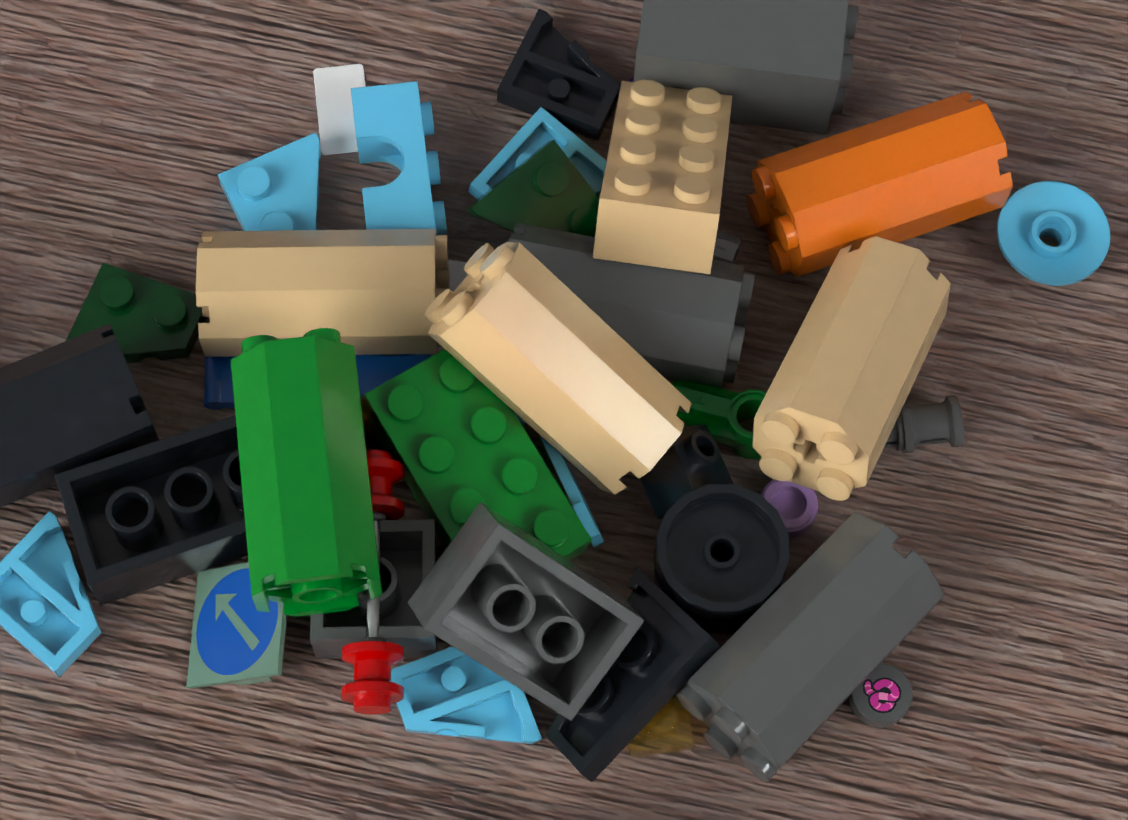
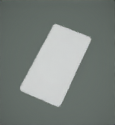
M352 64L314 69L313 75L322 154L332 155L358 152L351 88L366 87L363 65Z

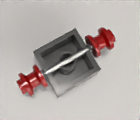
M368 450L366 452L382 596L370 600L369 589L358 593L359 606L347 611L311 615L310 641L316 659L342 658L344 662L354 666V681L341 687V699L353 704V711L356 713L376 715L390 712L391 704L404 699V687L391 681V666L403 661L404 657H426L437 652V636L423 628L408 604L410 598L437 562V536L435 519L398 520L404 516V502L392 497V484L404 479L405 467L402 463L393 460V456L389 452Z

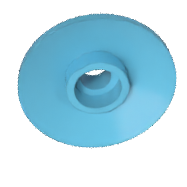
M1041 181L1022 187L1006 201L997 221V240L1003 256L1017 272L1037 283L1063 286L1080 282L1099 268L1109 250L1110 227L1104 211L1089 194L1067 183ZM1040 237H1052L1057 242L1058 247L1046 245L1040 240Z

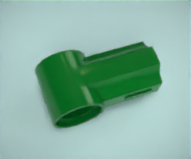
M674 380L672 385L692 403L689 413L677 412L676 416L685 423L684 426L707 424L712 437L717 443L729 446L737 455L745 459L756 460L762 457L752 447L753 432L743 429L739 423L744 419L755 417L767 392L749 389L736 393L713 386Z

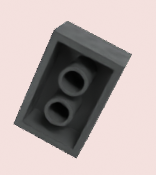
M482 502L475 508L408 601L409 606L423 628L572 721L645 621L622 595Z

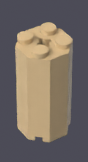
M436 229L203 231L201 238L203 242H199L197 247L195 292L196 306L202 307L203 316L209 317L210 323H198L199 340L205 357L238 356L242 354L241 342L251 336L270 335L277 339L303 337L308 331L319 328L338 330L341 336V343L353 345L355 355L437 354L438 347H442L428 334L433 323L425 316V312L430 304L443 291L450 289L448 235H437Z
M877 236L864 240L861 247L857 250L851 251L852 245L840 249L754 417L752 447L762 456L759 462L762 472L774 480L789 481L819 491L827 498L836 501L848 499L853 489L867 485L947 312L951 283L941 272L937 280L927 270L930 260L920 249Z
M506 242L496 249L489 243L483 245L466 263L464 271L468 275L455 291L452 292L450 289H446L427 308L425 316L433 323L428 334L600 490L616 495L626 488L619 478L628 472H632L638 479L652 470L677 440L685 424L676 416L677 412L689 413L692 403L521 243Z

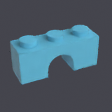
M418 81L351 88L360 164L385 162L394 165L401 171L400 175L389 184L362 188L366 229H436L437 235L447 234L444 201L432 202L430 186L441 184L437 151L426 152L424 137L435 135L431 101L420 102Z

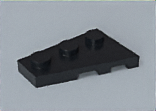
M638 567L627 585L632 590L627 602L645 621L572 721L558 713L546 734V737L572 765L591 782L598 777L721 647Z

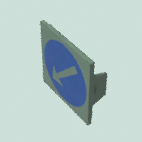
M249 562L198 572L186 688L194 689L227 683L248 685L273 681V676L282 675L287 615H284L283 603L269 601L270 613L256 610L251 595Z

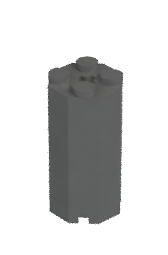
M516 222L514 233H511L509 242L521 243L664 378L721 388L722 382L734 384L744 339V326L755 274L744 272V265L712 260L711 273L703 274L593 258L595 237Z
M854 512L676 694L685 709L709 727L703 735L710 746L728 760L737 754L744 765L763 782L767 783L945 595L928 564L920 555L912 549L903 557L891 546L899 536L887 525Z

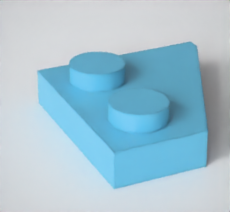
M316 132L218 174L220 185L243 231L318 230L317 210L319 209L320 188L318 182L321 146Z

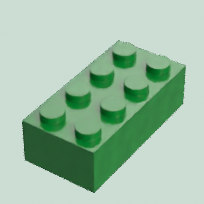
M444 349L364 394V414L386 451L392 454L393 460L404 465V481L426 518L435 519L436 534L445 549H447L478 504L482 502L569 561L586 550L592 541L591 537L514 411L448 351Z

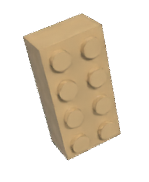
M652 80L621 82L599 199L593 258L695 273H711L720 216L732 105L731 95L719 94L717 91L705 87H697L691 90L665 87Z

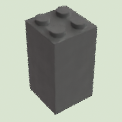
M644 0L633 82L652 80L665 87L687 90L697 87L710 88L719 94L732 96L730 122L826 134L831 114L841 115L845 88H849L853 66V54H849L850 39H854L858 6L849 5V0Z

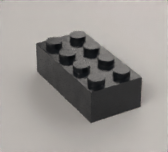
M235 415L54 475L88 586L100 605L248 556Z

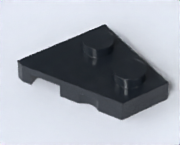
M538 9L497 89V102L530 115H534L542 107L566 128L599 140L618 101L621 86L603 68L595 66L591 62L589 54L575 40L569 43L553 27V18L547 11Z

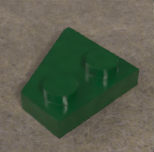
M551 140L471 204L467 210L472 216L480 220L485 219L514 233V227L517 222L595 237L600 198L556 141Z
M103 263L66 341L110 324L127 363L140 362L147 357H157L161 360L184 358L190 356L199 336L198 323H205L207 317L203 316L202 307L196 306V294Z

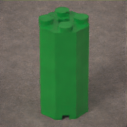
M332 328L314 329L305 333L303 337L277 339L270 335H256L244 339L241 342L242 354L231 359L251 595L256 610L270 613L269 601L283 603L284 615L299 617L350 610L359 606L358 593L369 589L370 600L382 596L354 346L341 343L340 332Z

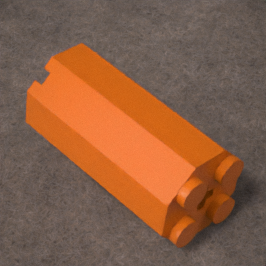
M963 92L758 160L757 167L752 170V179L756 193L747 195V207L753 223L756 227L764 226L771 243L768 244V252L776 273L782 275L791 272L796 277H800L832 266L840 249L852 245L851 251L857 250L861 247L864 240L877 236L899 243L1004 207L1013 188L1011 171L1000 175L998 160L1008 157L1006 141L987 103L980 99L970 102L973 95Z

